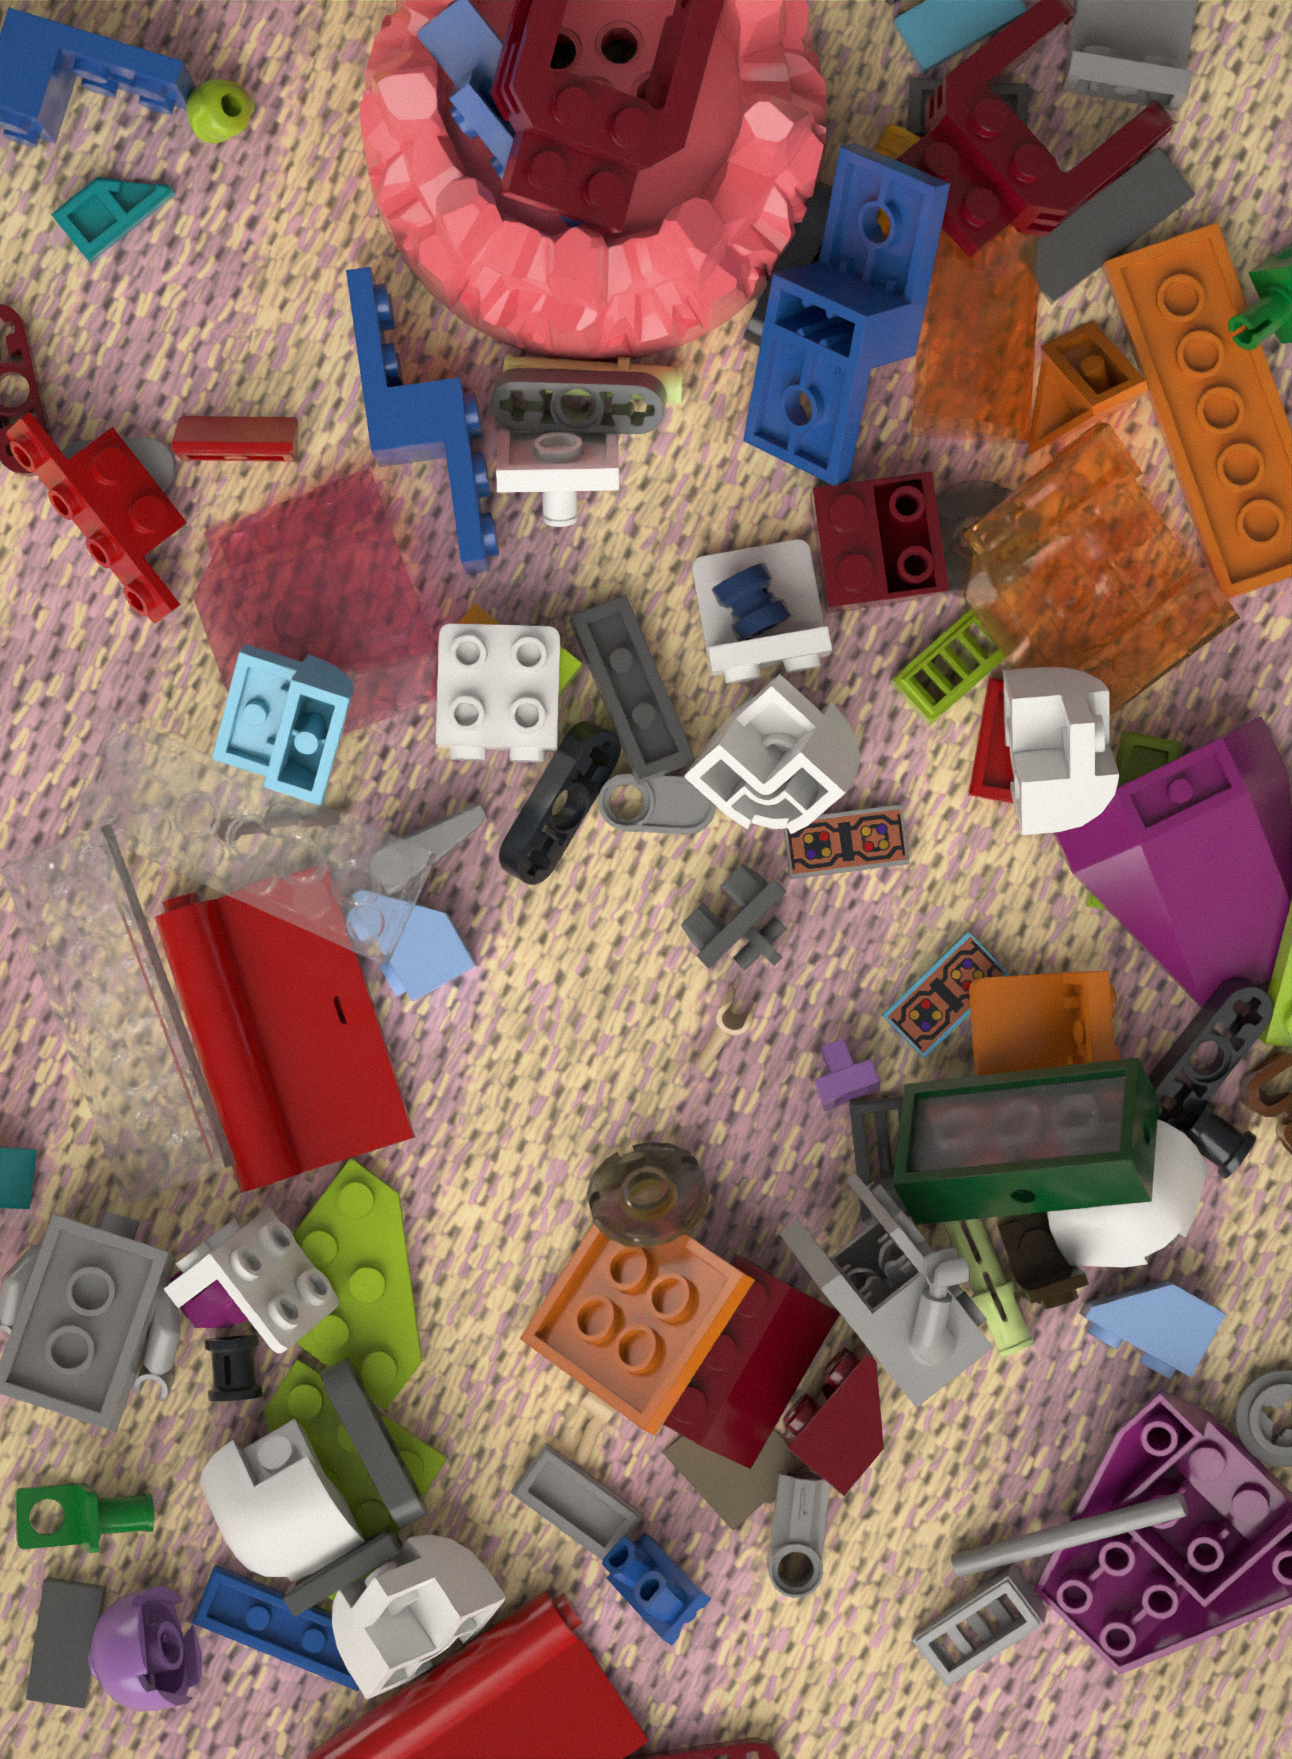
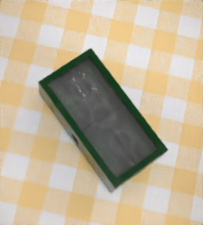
M1139 1058L904 1084L893 1186L916 1225L1152 1202L1159 1099Z

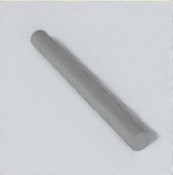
M1179 1492L951 1555L952 1566L956 1576L960 1578L1188 1516L1186 1501L1183 1494Z

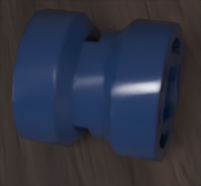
M764 562L731 576L711 589L719 606L727 609L732 608L733 612L730 614L733 621L730 628L738 642L754 638L792 616L784 600L775 597L773 592H768L767 589L770 587L772 576Z

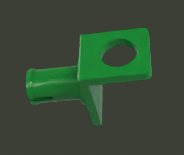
M1290 243L1248 272L1259 300L1241 313L1231 317L1228 322L1229 332H1234L1243 325L1247 326L1232 337L1234 342L1244 350L1251 351L1273 333H1275L1280 343H1292V243Z
M85 1483L18 1488L15 1491L16 1541L21 1549L79 1545L88 1553H98L101 1535L137 1531L153 1532L154 1503L150 1493L138 1496L99 1499L97 1492ZM45 1499L58 1502L64 1514L60 1527L48 1534L36 1532L29 1520L30 1511L33 1506Z

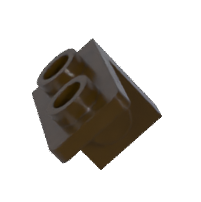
M1047 1212L1034 1213L997 1226L1019 1293L1030 1303L1037 1302L1042 1304L1044 1309L1058 1307L1078 1299L1076 1289L1089 1285L1086 1273L1077 1266H1069L1057 1247L1050 1230Z

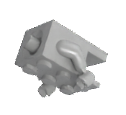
M854 1173L846 1181L872 1215L871 1218L865 1219L863 1230L858 1236L829 1258L798 1218L783 1229L779 1235L819 1288L917 1408L993 1348L992 1344L978 1328L987 1321V1318L959 1285L967 1282L969 1279L967 1260L963 1257L957 1258L956 1247L932 1251L925 1242L924 1237L905 1215L904 1211H907V1208L893 1186V1177L874 1181L866 1186L858 1175Z
M106 1211L100 1229L52 1214L42 1244L31 1246L6 1272L2 1279L0 1287V1330L6 1331L9 1334V1338L0 1361V1394L117 1432L132 1386L134 1392L140 1394L145 1380H155L162 1388L159 1401L166 1400L175 1381V1372L172 1367L181 1335L179 1308L164 1291V1288L168 1286L176 1259L168 1251L135 1241L140 1223L127 1217ZM144 1351H145L144 1362H143L144 1364H143V1366H142V1368H141V1370H140V1372H139V1374H138V1376H137V1378H136V1380H135V1377H136V1374H137L139 1365H140V1363H141V1360H142V1357H143V1354H144Z

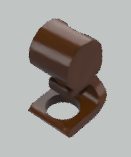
M1280 1051L1249 1070L1242 1077L1239 1083V1094L1242 1104L1254 1113L1264 1117L1280 1116L1276 1126V1135L1284 1148L1292 1155V1089L1272 1096L1266 1095L1261 1089L1264 1083L1292 1066V1054Z

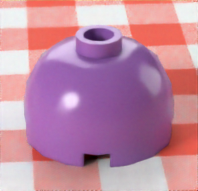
M165 1585L138 1590L118 1598L98 1618L88 1655L91 1673L99 1681V1684L116 1703L138 1712L157 1711L188 1704L193 1698L186 1696L188 1688L199 1685L202 1676V1652L194 1625L192 1624L186 1635L183 1636L174 1604L184 1601L178 1593Z

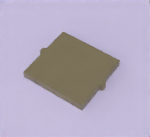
M775 1429L772 1431L751 1469L703 1448L682 1435L663 1451L668 1460L732 1530L736 1529L764 1502L770 1504L775 1501L774 1493L776 1492L778 1471H799L806 1465L787 1449L785 1440Z

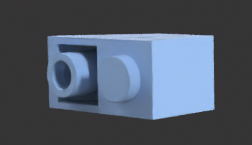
M366 890L353 895L359 908L350 914L366 943L369 944L377 939L386 954L388 961L381 964L380 968L396 996L407 992L411 1001H416L477 967L475 960L449 914Z
M1167 1280L1085 1302L1079 1312L1080 1315L1091 1321L1086 1331L1087 1333L1117 1350L1123 1340L1144 1351L1139 1362L1169 1379L1172 1378L1176 1369L1192 1377L1226 1316V1313Z

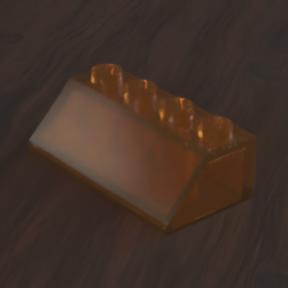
M1010 226L970 259L941 227L914 360L910 437L1029 444L1039 284L1035 278L1038 238L1041 236L1021 234L1016 231L1015 227Z

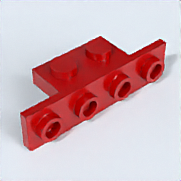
M30 411L21 417L6 432L8 439L11 441L10 448L14 457L27 471L37 474L48 488V497L55 510L63 518L73 520L87 538V549L95 561L104 568H110L124 586V596L130 606L140 615L148 616L153 623H157L181 604L145 560L144 556L187 524V521L117 431L111 427L67 460Z

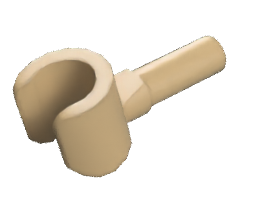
M736 989L728 990L723 995L716 1014L717 1026L713 1031L714 1034L694 1063V1066L703 1072H707L724 1044L729 1041L732 1035L745 1033L751 1025L756 1010L755 1001L751 1004L749 1011L742 1015L733 1014L729 1010Z
M590 1390L586 1392L578 1404L593 1415L586 1425L573 1458V1462L580 1466H587L599 1433L602 1432L604 1425L615 1412L613 1407Z

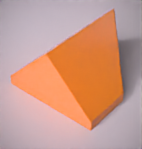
M1093 321L1040 346L1042 361L1027 456L1134 404L1148 390L1145 378Z

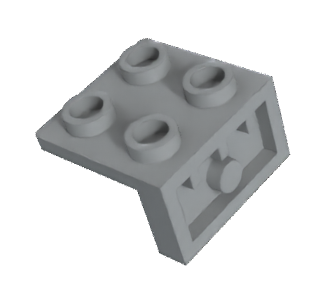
M1076 0L1075 9L1077 14L1072 22L1061 91L1147 106L1157 100L1165 109L1179 111L1189 94L1192 70H1187V63L1198 0Z

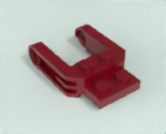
M515 0L490 92L504 121L510 122L515 131L499 194L610 233L622 232L638 171L652 167L685 147L724 0H676L673 15L665 18L644 100L569 72H553L550 64L568 0Z
M1040 0L948 73L942 80V84L934 91V95L925 103V129L928 134L896 159L899 162L950 183L942 228L970 259L1010 226L1015 227L1016 231L1021 234L1047 237L1136 163L1177 124L1175 119L1156 100L1069 172L1060 170L1056 158L999 95L992 93L990 89L1028 60L1040 43L1062 22L1067 25L1074 18L1077 11L1067 0Z

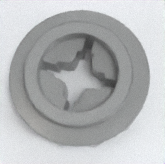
M1278 1369L1274 1372L1255 1377L1246 1390L1239 1395L1236 1416L1234 1418L1238 1435L1244 1447L1256 1459L1276 1467H1292V1429L1284 1427L1279 1435L1275 1434L1272 1442H1270L1273 1435L1271 1430L1274 1422L1267 1417V1413L1260 1409L1263 1405L1268 1408L1273 1406L1281 1409L1286 1401H1290L1292 1397V1371Z

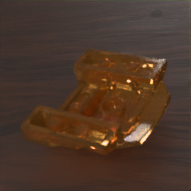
M1099 421L1052 456V462L1010 492L1005 500L961 532L973 554L963 597L1012 669L1064 667L1086 672L1100 679L1109 689L1110 717L1230 627L1240 617L1210 572L1193 565L1136 481V478L1143 474L1111 425Z

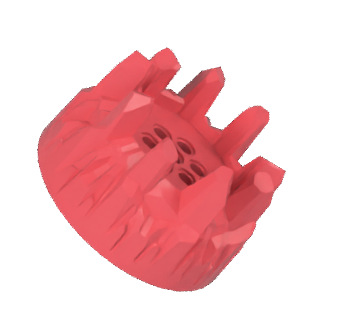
M396 0V11L392 12L391 15H385L381 23V30L374 37L367 69L365 70V90H363V100L359 103L366 165L372 193L383 224L403 261L429 293L460 320L496 341L537 356L554 359L565 358L570 360L618 362L619 357H630L631 360L648 357L695 341L726 323L765 289L779 258L796 234V223H802L808 210L806 203L809 197L813 196L818 182L821 181L825 158L827 126L825 79L821 75L819 57L813 49L812 29L806 0L723 1L685 147L652 167L638 171L622 232L610 233L584 223L571 228L558 214L499 194L502 180L490 162V158L494 154L479 136L474 139L469 138L455 122L450 112V108L454 104L449 99L454 82L417 36L419 29L456 0ZM471 0L504 42L515 0ZM568 0L556 45L570 48L575 54V59L566 68H551V70L555 73L569 72L639 98L647 89L665 18L673 15L676 0ZM614 40H624L634 46L636 54L630 61L616 64L605 58L602 53L603 49Z

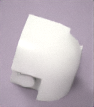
M1064 667L1003 670L1005 745L1010 746L1011 765L1014 775V782H1011L1010 790L1022 835L1055 833L1085 825L1104 811L1115 795L1119 779V771L1110 747L1109 689L1100 679L1086 672Z
M779 674L755 697L751 694L728 717L702 748L684 777L723 813L746 829L753 823L771 829L788 828L792 834L808 826L846 793L857 774L861 758L857 738L847 719L831 702L820 711Z
M1157 1120L1152 1202L1047 1212L1051 1233L1069 1266L1132 1267L1148 1264L1146 1256L1164 1248L1178 1234L1186 1237L1196 1216L1208 1166L1198 1148L1183 1132L1166 1122Z
M295 1418L243 1450L234 1440L230 1441L217 1451L203 1468L199 1484L224 1541L237 1559L251 1573L254 1571L265 1577H287L292 1582L315 1573L365 1543L344 1495L325 1475L304 1428Z
M431 1534L409 1537L401 1547V1550H399L400 1553L390 1563L379 1567L368 1577L353 1582L337 1592L332 1604V1628L337 1649L347 1670L366 1700L423 1675L433 1668L430 1659L445 1651L458 1637L463 1644L469 1643L483 1629L504 1602L506 1596L486 1566L471 1550L450 1538Z

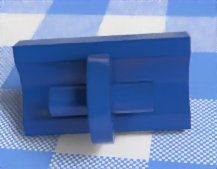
M644 1533L636 1543L626 1536L620 1538L603 1558L602 1565L610 1573L606 1579L657 1635L670 1645H673L679 1638L684 1623L691 1622L696 1617L697 1611L704 1608L711 1600L670 1554L647 1533Z

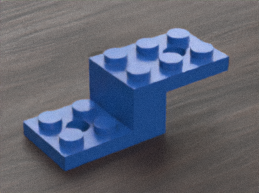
M8 7L0 33V127L4 128L2 135L5 138L29 147H37L39 139L56 144L77 76L83 78L82 87L100 95L115 97L117 90L120 89L139 95L138 103L141 106L158 113L172 115L174 107L186 110L189 94L196 88V85L184 61Z
M857 143L840 146L819 261L773 273L744 432V442L833 486L849 481L871 369L916 355L950 183ZM879 208L886 212L891 225L888 238L884 236L880 225L877 223ZM801 392H804L811 401V419L807 418L806 412L800 404Z
M370 267L346 270L371 452L379 467L442 458L447 459L461 564L466 575L490 572L488 557L499 556V547L492 512L482 514L480 498L490 497L491 490L484 453H473L472 439L483 437L478 401H476L475 392L465 394L460 377L403 385L399 353H396L395 343H386L385 331L395 329L390 293L388 294L386 282L377 284Z

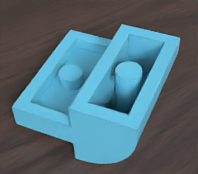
M244 644L238 654L212 759L265 776L263 785L265 788L321 806L326 795L354 692L352 681L339 668L316 656L308 654L305 660L300 662Z

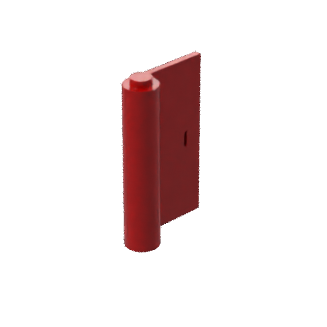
M325 863L217 899L200 902L197 892H192L162 902L165 913L154 918L240 1193L415 1138L330 863ZM337 996H338V1003H339V1006H340V1009H341V1013H342L343 1019H344V1021H345L346 1023H344V1022L342 1021V1019H341L340 1012H339V1009H338V1006H337V1003H336V998H337Z
M545 1590L307 1754V1759H624L647 1743L649 1738L576 1630L578 1626L583 1624V1621L572 1602L564 1593L555 1598L548 1590Z

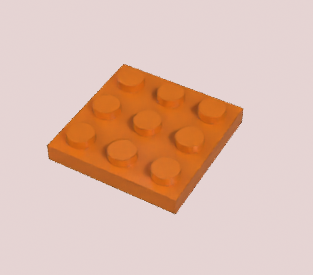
M617 1187L523 1332L520 1340L638 1427L656 1435L755 1280L667 1219L652 1224H638L628 1220L620 1207V1201L625 1191Z

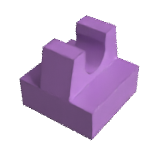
M844 1038L821 1046L822 1055L829 1074L815 1079V1086L824 1111L880 1091V1080L872 1059L854 1065Z

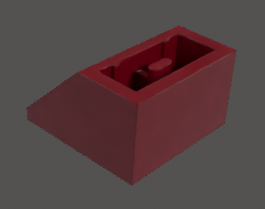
M932 471L812 488L810 503L826 614L887 606L949 592Z
M861 1343L853 1352L845 1346L840 1349L822 1372V1375L826 1377L824 1381L827 1383L814 1398L805 1392L783 1418V1421L786 1423L785 1428L787 1429L783 1434L787 1449L843 1496L847 1494L884 1450L877 1363L870 1350Z

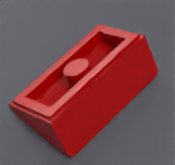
M181 416L178 419L173 436L172 451L182 461L295 462V459H298L297 417Z

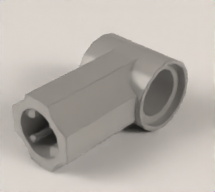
M778 1471L771 1541L766 1557L767 1569L775 1589L791 1598L805 1597L813 1593L820 1585L823 1577L822 1554L830 1484L814 1472ZM791 1552L804 1553L811 1559L809 1570L799 1578L791 1579L783 1576L778 1571L780 1560Z

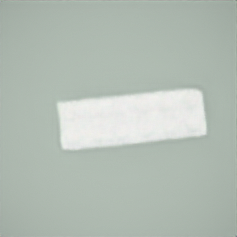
M113 713L65 821L66 823L376 962L389 965L435 861L436 854L323 804L319 806L263 787L264 778L213 760L212 756Z
M111 824L96 827L2 866V873L124 1205L235 1165L233 1154Z

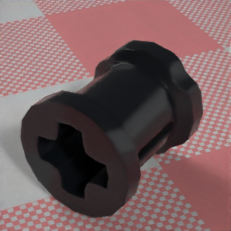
M1207 1101L1192 1122L1182 1129L1181 1132L1194 1143L1200 1154L1218 1166L1217 1173L1226 1179L1243 1162L1253 1147L1257 1136L1249 1130L1244 1133L1239 1131L1214 1112L1215 1105Z
M258 1335L224 1336L204 1340L205 1350L211 1351L214 1388L208 1391L209 1401H239L263 1396L262 1386L257 1385L255 1379L253 1348L259 1345Z

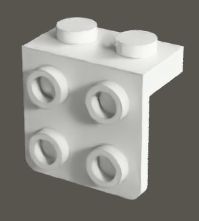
M800 539L701 556L694 561L692 572L711 677L724 675L726 684L761 678L760 668L784 664L785 673L821 667L819 658L829 656L832 647L828 626L824 627L812 556L807 542ZM764 562L772 576L770 587L767 589L768 592H773L775 597L783 599L792 616L754 638L738 642L730 628L733 621L730 614L733 612L732 608L727 609L719 606L711 589L731 576Z
M446 624L440 629L436 745L439 749H450V760L485 761L486 750H510V761L539 763L546 762V751H557L559 748L558 700L560 635L558 631L551 626Z
M269 1207L243 1227L239 1225L235 1218L208 1238L206 1242H203L176 1263L183 1274L164 1288V1291L174 1304L180 1308L218 1279L269 1347L276 1353H283L293 1346L339 1305L338 1296L331 1288L327 1277L311 1263L294 1240L289 1228L279 1221Z

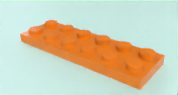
M1218 222L1105 261L1102 267L1139 372L1147 382L1148 390L1146 392L1220 601L1223 602L1292 578V430L1261 343L1251 351L1244 350L1234 342L1232 337L1247 326L1243 325L1236 331L1229 332L1228 322L1230 318L1241 313L1248 306Z

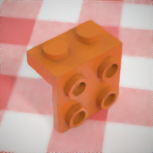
M1076 971L976 978L970 984L975 1076L1121 1059L1118 1047L1113 1041L1112 1018L1117 1010V996L1114 986L1110 983L1109 971Z

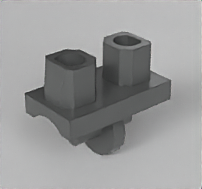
M742 863L720 887L743 910L726 926L702 903L681 924L692 944L700 951L696 955L697 958L708 969L742 936L749 942L733 959L744 970L761 955L773 966L783 958L773 948L772 944L787 930L786 926L775 916L759 932L753 925L786 891L775 879L768 883L760 874Z

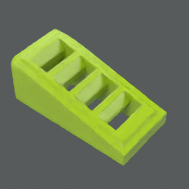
M978 602L891 679L889 683L925 723L930 726L1012 653L1018 645ZM975 623L997 648L990 656L965 631L971 624ZM955 639L980 664L974 671L971 672L948 646ZM938 654L962 679L956 687L931 662ZM921 669L945 695L938 703L913 677Z

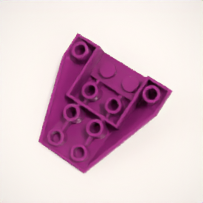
M1262 716L1206 742V745L1118 786L1114 797L1100 815L1081 827L1053 833L1072 874L1200 1008L1204 1006L1215 990L1229 979L1237 977L1247 978L1258 985L1272 978L1292 901V802L1286 766Z
M1163 1390L1155 1394L1118 1428L1069 1522L1179 1492L1183 1494L1186 1501L1188 1516L1053 1552L1034 1587V1591L1119 1675L1292 1604V1492L1256 1459L1209 1411Z

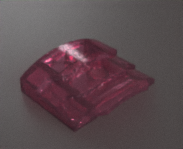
M370 468L314 488L312 492L204 532L212 559L193 594L204 630L228 693L238 654L244 644L303 662L307 655L310 654L331 663L343 671L352 681L354 692L342 736L437 701L438 650L427 626L394 536L393 527Z

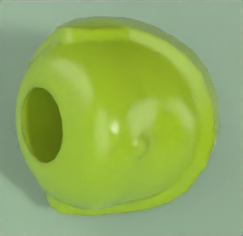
M213 79L201 83L189 94L186 103V114L191 129L198 138L213 144L224 142L244 132L249 126L251 115L255 109L253 99L240 84L228 79Z

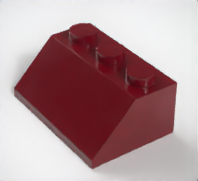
M735 1253L730 1263L755 1281L663 1425L699 1446L751 1469L840 1313L742 1255Z

